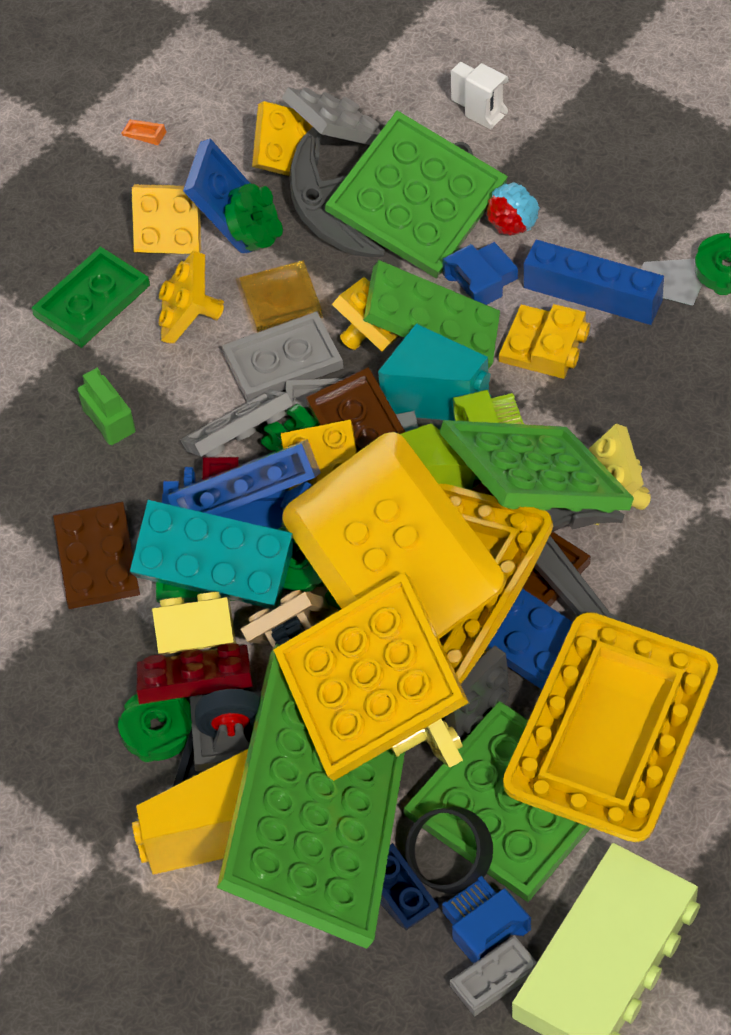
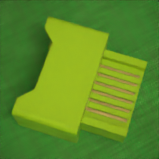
M488 390L453 398L455 421L524 424L513 393L490 398Z

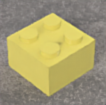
M219 592L198 594V602L184 603L182 597L160 600V607L152 608L158 654L165 655L236 643L230 600L227 597L221 598Z

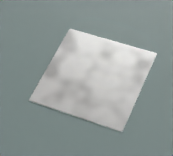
M695 259L643 263L642 270L664 275L663 298L694 305L702 283L695 274Z

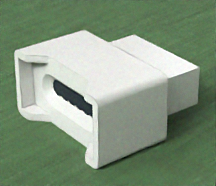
M459 62L451 70V100L465 107L466 117L491 130L505 116L504 114L508 113V109L503 103V84L508 82V76L483 63L474 69Z

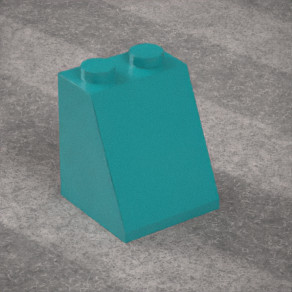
M418 324L414 325L378 371L379 386L395 414L415 411L416 418L455 421L453 398L484 390L489 392V381L491 378V374L488 373L487 356Z

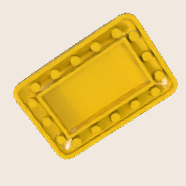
M390 432L379 436L292 500L284 509L282 520L285 527L293 534V539L341 609L405 572L411 578L440 639L495 599L506 585V576L501 567L405 438L398 433Z
M439 484L506 576V585L495 599L439 639L461 684L486 650L521 592L551 534L553 520L545 510L535 507L508 509L500 505L495 496L449 484Z
M589 612L577 616L571 625L504 773V791L509 797L519 802L626 841L641 842L651 836L656 827L711 692L718 671L716 658L703 649L597 613Z

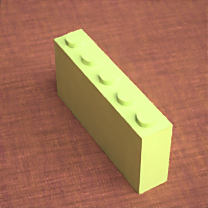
M612 843L512 1002V1018L542 1035H621L619 1031L625 1021L632 1024L642 1006V1001L638 999L644 989L647 988L651 991L656 985L662 972V968L658 966L663 957L671 958L678 948L681 940L678 932L684 923L690 926L696 918L700 909V904L696 902L698 886Z

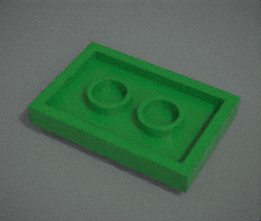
M100 246L31 307L33 316L82 348L150 286L148 276Z

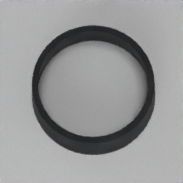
M444 807L424 814L413 824L406 840V859L408 865L423 884L442 893L458 894L475 883L480 876L485 877L493 858V842L486 824L475 813L461 807ZM438 813H449L463 819L473 831L477 845L476 858L470 871L461 880L449 885L430 883L419 870L415 857L416 839L421 828L431 817Z

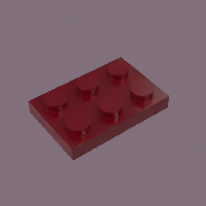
M237 643L223 644L216 650L202 652L200 649L183 651L180 655L171 657L152 655L146 657L143 661L137 662V695L139 704L208 694L225 689L252 687L247 645L239 646Z

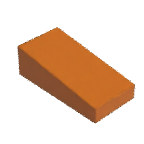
M130 119L121 134L125 137L159 145L167 131L164 124Z

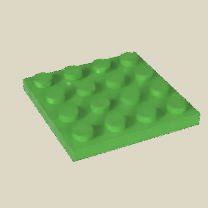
M397 110L325 205V211L437 279L443 271V258L459 249L488 209V200L492 197V192L506 183L508 176Z
M443 420L440 434L463 459L466 466L482 481V484L495 496L498 503L505 508L535 507L540 510L567 508L576 512L583 509H598L607 513H611L614 510L630 511L634 497L567 427Z
M499 701L462 742L463 747L458 749L463 761L450 768L443 764L404 807V816L415 823L421 816L430 811L453 806L465 808L475 813L486 824L493 842V858L487 874L526 902H529L591 827L519 802L509 797L504 791V773L528 720ZM438 813L423 825L422 828L474 864L477 852L476 839L470 826L463 819L449 813Z

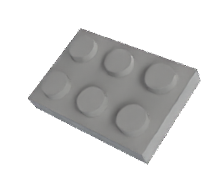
M288 87L282 97L285 102L322 135L371 145L381 132L378 129L379 123L373 118L358 111L359 105L349 98L343 97L340 100L326 92L319 95L305 87L302 90Z
M318 312L222 345L223 354L247 402L268 390H285L286 380L316 379L343 369V360Z
M268 390L180 440L187 452L198 456L213 457L225 450L224 444L235 437L237 441H240L256 432L254 427L266 421L270 424L283 418L286 415L285 409L293 404L286 392Z

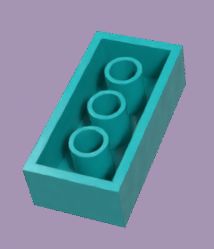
M148 500L130 572L137 578L201 593L219 592L223 598L227 597L235 601L276 609L280 605L295 540L290 532Z

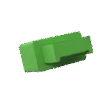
M98 367L82 375L84 385L78 387L82 409L100 430L109 445H113L135 433L136 430L130 408L107 378L100 374Z

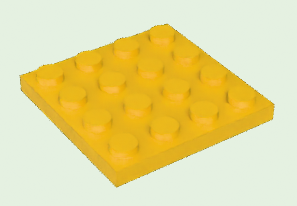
M405 572L273 649L324 770L333 781L469 703L411 578Z

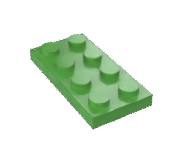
M378 260L372 270L363 321L404 338L414 325L418 324L487 356L489 369L493 364L500 310Z

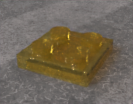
M304 260L239 277L241 289L257 333L314 312H318L320 318H323L322 308Z

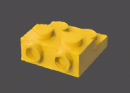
M521 304L499 353V362L565 379L568 369H574L577 365L580 349L577 348L579 342L585 343L589 335L590 323L586 322V312L553 304L550 311Z

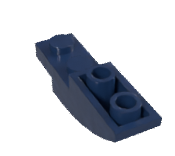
M392 843L389 847L380 904L402 928L408 930L436 911L439 906Z

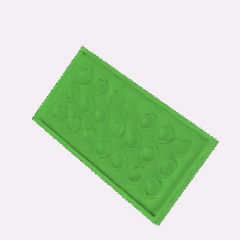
M274 650L271 651L217 888L367 949L375 938L405 752L395 757L390 748L337 780H331L324 770Z

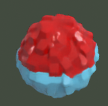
M515 182L510 184L504 183L492 192V197L488 200L489 205L486 215L488 221L497 229L499 234L511 236L531 230L538 219L540 207L537 200L530 195L525 187Z

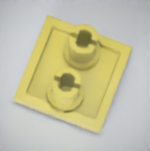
M615 424L588 450L634 497L631 506L638 510H643L649 505L651 496L648 494V488L642 487L644 485L641 476L642 466L639 465L640 461L636 459L627 427Z

